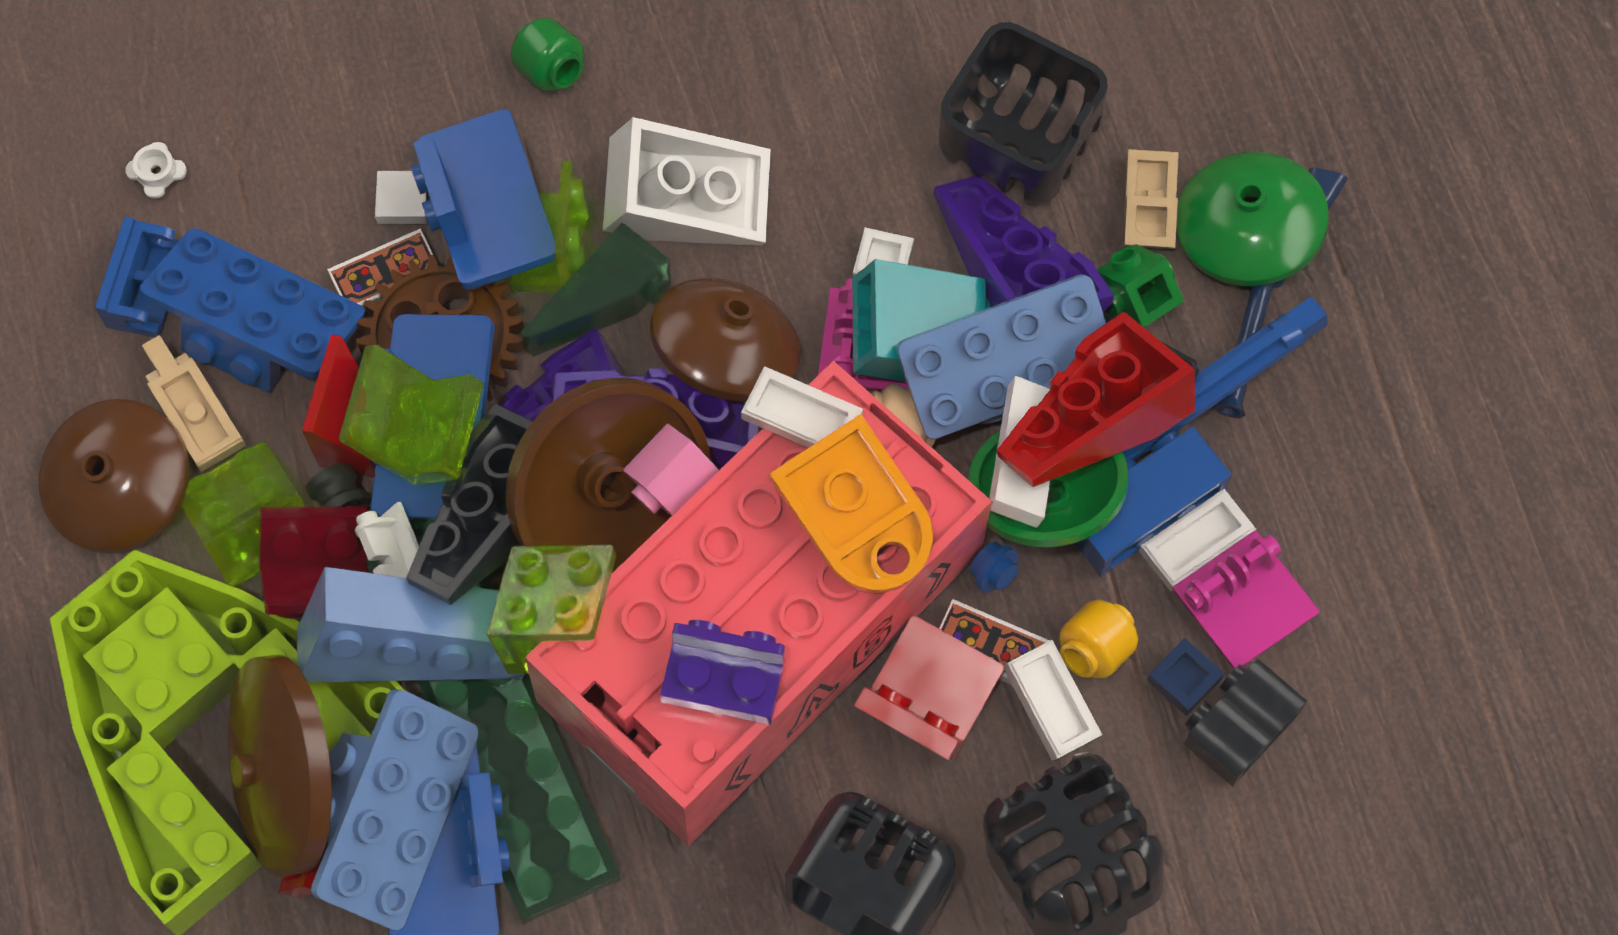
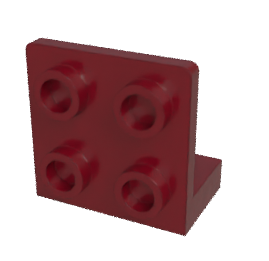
M366 506L260 507L258 566L266 614L278 615L289 619L303 616L324 567L368 573L367 555L360 538L355 533V528L358 526L356 518L362 513L367 512Z

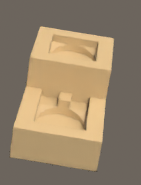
M1128 149L1125 180L1124 246L1129 247L1138 244L1144 248L1175 249L1179 152Z

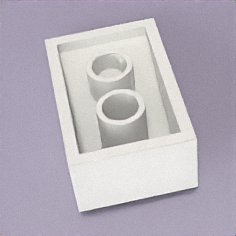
M632 117L609 137L603 231L647 241L761 246L766 242L771 149Z

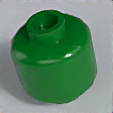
M547 17L536 19L523 26L517 32L511 49L512 64L536 88L546 92L568 88L578 80L583 71L584 47L579 39L558 21Z

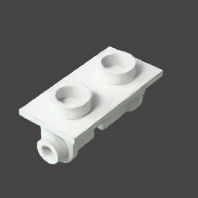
M397 502L381 517L377 516L376 511H368L359 515L356 518L358 526L355 528V533L361 540L368 560H380L382 564L373 569V573L406 578L419 544L402 503Z

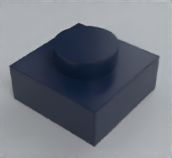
M1184 638L1149 674L1147 681L1187 716L1222 680L1225 673Z

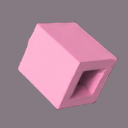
M668 423L623 469L637 484L631 493L654 515L662 508L671 516L719 471L689 438Z

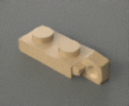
M160 335L142 345L156 369L145 376L148 380L147 385L167 418L179 431L186 449L201 472L246 446L193 358L189 359L188 355L184 353L174 359Z

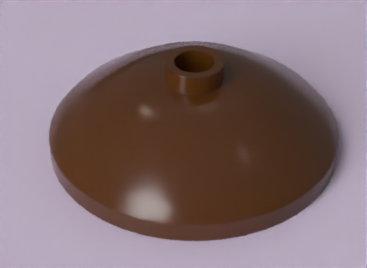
M718 278L685 281L673 286L660 297L651 316V341L661 361L684 383L710 396L732 401H747L764 366L790 378H793L797 370L801 350L799 338L792 323L772 300L747 285Z
M109 399L88 405L70 416L57 429L45 449L40 464L38 484L44 512L50 523L63 537L82 548L100 553H119L140 547L157 537L178 513L188 488V453L185 443L173 423L159 411L144 403L128 399ZM104 460L105 466L103 471L99 475L94 476V466L97 462Z

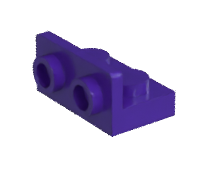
M690 620L688 625L674 623L672 631L673 643L660 694L661 702L771 725L785 663V645L776 643V638L763 632L745 631L743 636L721 632L720 626L704 620Z

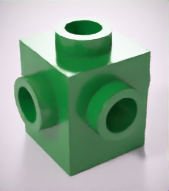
M1138 244L1116 251L1111 256L1109 262L1097 269L1114 294L1113 303L1106 309L1114 316L1125 312L1142 327L1149 325L1184 302L1175 280V272L1167 258L1161 253L1155 254Z

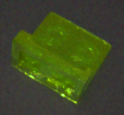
M562 161L559 193H539L555 240L556 260L512 275L511 286L513 292L574 294L575 277H583L585 250L584 246H581V230H587L588 201L584 200V179L575 178L572 161Z
M377 344L368 345L364 349L339 439L345 445L413 485L457 480L460 475L484 383L471 374L433 380Z
M260 442L252 448L243 449L232 459L208 473L192 478L188 482V487L185 491L186 495L181 505L226 583L233 587L259 573L260 507H306L266 442Z
M612 545L520 546L511 548L487 631V637L508 674H528L525 657L541 641H590L594 639L616 558V552Z

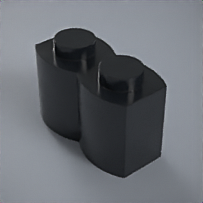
M1259 659L1248 669L1239 664L1219 687L1226 694L1213 707L1207 701L1203 702L1185 723V726L1191 731L1184 745L1232 787L1296 719L1307 703L1305 698Z

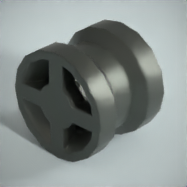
M348 463L336 464L320 471L305 486L310 499L318 501L320 507L366 506L368 508L371 503L365 490L357 488L355 484L357 475L351 464Z

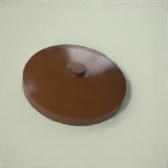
M625 377L605 378L582 384L550 403L534 419L522 436L514 452L507 476L506 506L508 518L516 539L524 551L540 567L559 580L575 586L598 588L671 517L662 508L654 515L631 493L637 484L623 469L667 423L689 438L711 461L706 436L692 412L677 398L660 387L646 381Z
M283 655L254 657L246 661L238 672L229 706L227 748L234 801L247 841L263 868L276 877L305 874L315 868L323 855L331 820V769L324 726L312 690L305 676L293 661Z

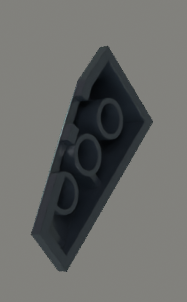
M494 404L464 439L457 454L459 465L451 482L446 481L440 495L443 503L434 523L427 526L406 579L410 585L452 605L522 549L508 518L506 485L514 452L522 436L533 421Z

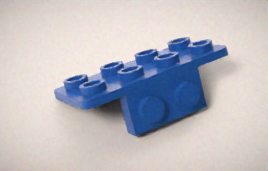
M501 109L424 135L417 142L413 143L419 163L410 166L420 195L429 192L431 199L422 202L427 221L432 232L439 229L442 230L458 279L464 289H474L557 259L559 252L510 111Z
M200 229L188 230L140 285V296L143 300L181 318V351L187 353L191 358L200 363H208L232 375L241 383L251 384L268 393L271 392L280 380V365L306 378H317L331 334L341 336L346 344L359 327L357 324L358 319H363L365 310L361 305Z
M399 315L393 323L390 349H369L368 365L363 367L360 376V388L364 397L361 416L356 419L354 425V441L357 451L376 464L371 510L376 511L378 517H381L397 502H401L408 519L436 520L443 503L440 496L446 481H452L459 465L457 454L462 442L485 416L495 330L493 321L487 316Z
M476 743L464 774L461 777L459 787L406 923L399 930L388 929V935H498L499 933L494 884L503 883L502 872L509 870V852L505 838L498 839L495 817L502 816L503 811L500 787L498 783L491 784L490 772L480 773Z

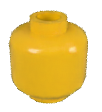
M1091 600L1087 602L1061 628L1059 634L1060 655L1065 665L1080 677L1108 678L1137 649L1138 635L1132 615L1125 607L1116 603H1109L1104 600Z

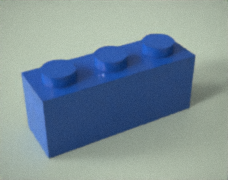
M1194 426L1181 435H1178L1176 431L1165 435L1151 448L1153 454L1138 464L1134 459L1127 461L1129 487L1121 510L1102 530L1075 543L1100 577L1137 553L1142 544L1221 490L1227 489L1232 474Z

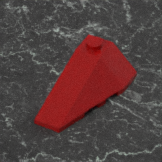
M1123 312L1082 340L1075 349L1073 361L1064 372H1057L1050 381L1048 393L1037 406H1031L999 446L997 455L1029 485L1035 487L1155 439L1195 411V369L1128 314Z

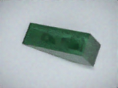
M621 223L521 331L526 351L535 357L574 341L595 327L601 330L635 316L649 302L651 304L657 303L671 284L669 258L624 223Z

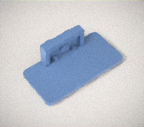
M1083 274L1076 275L901 340L897 345L896 351L924 434L929 438L937 439L977 423L989 424L1003 418L1007 387L1015 376L1050 389V381L1058 371L1064 372L1075 358V349L1082 340L1106 324L1093 280Z
M394 689L387 695L371 737L348 733L341 734L339 742L332 748L329 754L332 783L331 820L326 842L328 846L311 886V892L315 898L388 929L399 930L405 925L459 787L461 777L464 774L478 738V728L475 724L407 691Z

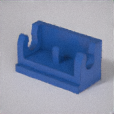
M124 216L95 305V309L106 328L154 338L158 335L161 336L168 311L143 300L140 296V285L178 243L179 240L174 239L175 230L161 225L136 221L134 218Z

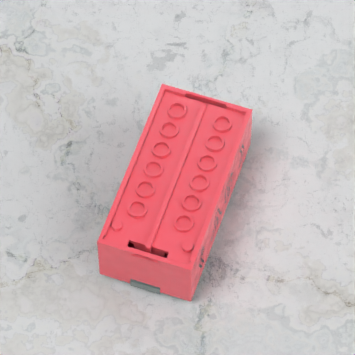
M834 361L809 386L863 409L864 419L918 496L930 517L933 530L931 552L923 568L909 583L889 592L868 593L846 585L834 575L768 478L769 473L808 448L763 428L525 657L536 702L568 731L636 800L639 799L688 847L903 632L909 619L912 616H918L983 549L992 501ZM886 545L878 550L877 563L884 572L899 574L907 567V556L900 547ZM690 620H704L720 626L721 632L743 636L745 631L763 632L776 638V643L785 645V663L771 725L661 702L660 694L673 643L672 631L674 623L688 625Z

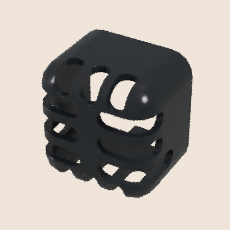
M1011 22L995 24L984 33L943 98L939 126L940 149L943 155L953 164L959 160L963 161L970 167L972 174L978 177H983L984 174L991 176L997 182V187L1005 191H1009L1016 180L1019 179L1025 185L1024 201L1037 205L1049 202L1060 192L1062 179H1067L1073 171L1076 156L1082 155L1089 145L1091 132H1096L1100 126L1108 88L1107 77L1103 70L1094 63L1018 24ZM1016 64L1022 65L1031 74L1027 87L1009 115L1000 116L994 112L993 107L1007 86ZM983 74L998 90L997 94L992 98L985 97L978 89V83ZM1047 78L1057 87L1055 96L1039 124L1034 129H1024L1020 125L1019 120L1032 101L1041 79ZM1070 80L1077 81L1085 88L1080 112L1065 138L1059 143H1051L1046 139L1045 134L1064 103ZM968 97L983 112V117L978 121L970 120L963 111ZM980 133H987V134H989V135L992 137V139H990V138H988V137H986V136H984V135H982V134H980ZM1006 146L1014 147L1015 149H1017L1018 153L1007 148ZM1032 160H1039V161H1041L1043 164L1034 162V161H1032Z
M1088 752L1073 755L1071 762L1065 767L1059 769L1053 766L1045 770L1043 777L1036 783L1030 785L1025 781L1016 786L1015 792L1005 800L997 797L986 809L983 829L988 859L1034 935H1119L1127 930L1128 919L1148 909L1160 899L1164 886V861L1161 843L1157 836L1147 835L1145 818L1139 809H1135L1128 792L1122 783L1117 782L1112 768L1101 756ZM1086 793H1087V795H1085L1084 797H1082V798H1080V799L1072 800V799L1076 798L1077 796H1080V795H1083V794H1086ZM1105 801L1114 816L1094 827L1084 825L1080 819L1082 813ZM1045 815L1042 820L1022 830L1001 847L999 841L1005 836ZM1122 827L1132 843L1114 853H1103L1098 848L1099 841ZM1049 831H1057L1063 836L1064 840L1059 847L1039 857L1018 874L1012 862V857L1016 851ZM1129 851L1137 852L1141 856L1146 868V883L1134 892H1131L1130 881L1120 861L1122 855ZM1066 858H1074L1080 862L1081 868L1078 873L1046 891L1033 905L1029 893V884L1033 878ZM1100 867L1109 869L1117 884L1118 897L1111 905L1102 908L1100 895L1091 878L1093 871ZM1069 884L1080 885L1088 900V916L1074 925L1072 914L1062 895L1063 889Z
M844 792L834 796L825 805L785 873V896L799 910L842 935H928L949 897L956 867L955 855L951 847L943 839L917 824L899 816L862 794ZM857 830H865L854 850L847 852ZM875 839L871 851L869 852L867 858L864 860L865 854L867 853L868 849L870 848L872 842ZM886 845L894 846L895 848L885 865L875 869L876 863ZM917 860L925 863L916 880L912 884L904 886V880L914 861Z

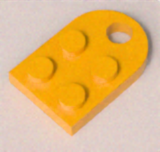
M862 414L769 473L768 478L828 567L846 585L868 593L893 591L909 583L928 560L933 542V530L928 512ZM886 545L900 547L907 556L906 569L899 574H888L881 570L877 563L878 550Z

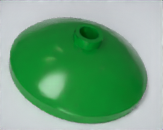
M1242 152L1213 161L1190 179L1178 200L1176 232L1185 255L1199 270L1208 276L1233 285H1267L1296 274L1314 259L1327 235L1329 221L1328 204L1318 181L1300 164L1272 153ZM1249 197L1258 198L1257 201L1252 203L1243 201V199Z
M1000 431L991 436L978 450L970 466L968 480L988 498L990 497ZM1123 452L1050 480L1047 502L1053 503L1046 504L1045 518L1037 528L990 511L987 527L1007 540L1033 547L1064 546L1096 534L1116 517L1128 493V467Z

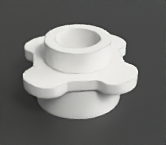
M155 142L141 148L135 154L133 160L126 166L128 178L138 181L144 187L146 196L153 199L162 197L165 194V188L175 180H182L187 172L184 162L173 159L167 146L161 142ZM160 167L159 173H152L153 168Z

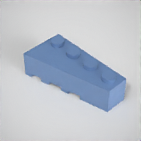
M324 567L297 628V667L301 670L307 682L522 679L528 669L525 657L538 645L535 595L473 587L456 602L449 605L410 585L407 579L403 577Z

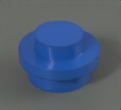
M992 542L985 546L977 554L970 567V574L976 578V586L985 593L995 589L1002 590L1006 588L1018 573V566L1016 565L1018 562V552L1011 546H1002L998 542Z

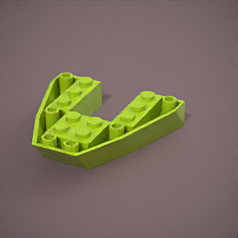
M133 550L50 617V623L72 729L130 885L175 935H182L261 868L262 865L163 749L232 692L238 672L249 659L269 655H283L297 665V628L300 621L294 618L289 619L278 615H268L264 611L263 601L239 588ZM397 681L308 682L321 715L329 754L332 748L339 742L342 733L365 737L372 735L389 692L394 689L404 690Z

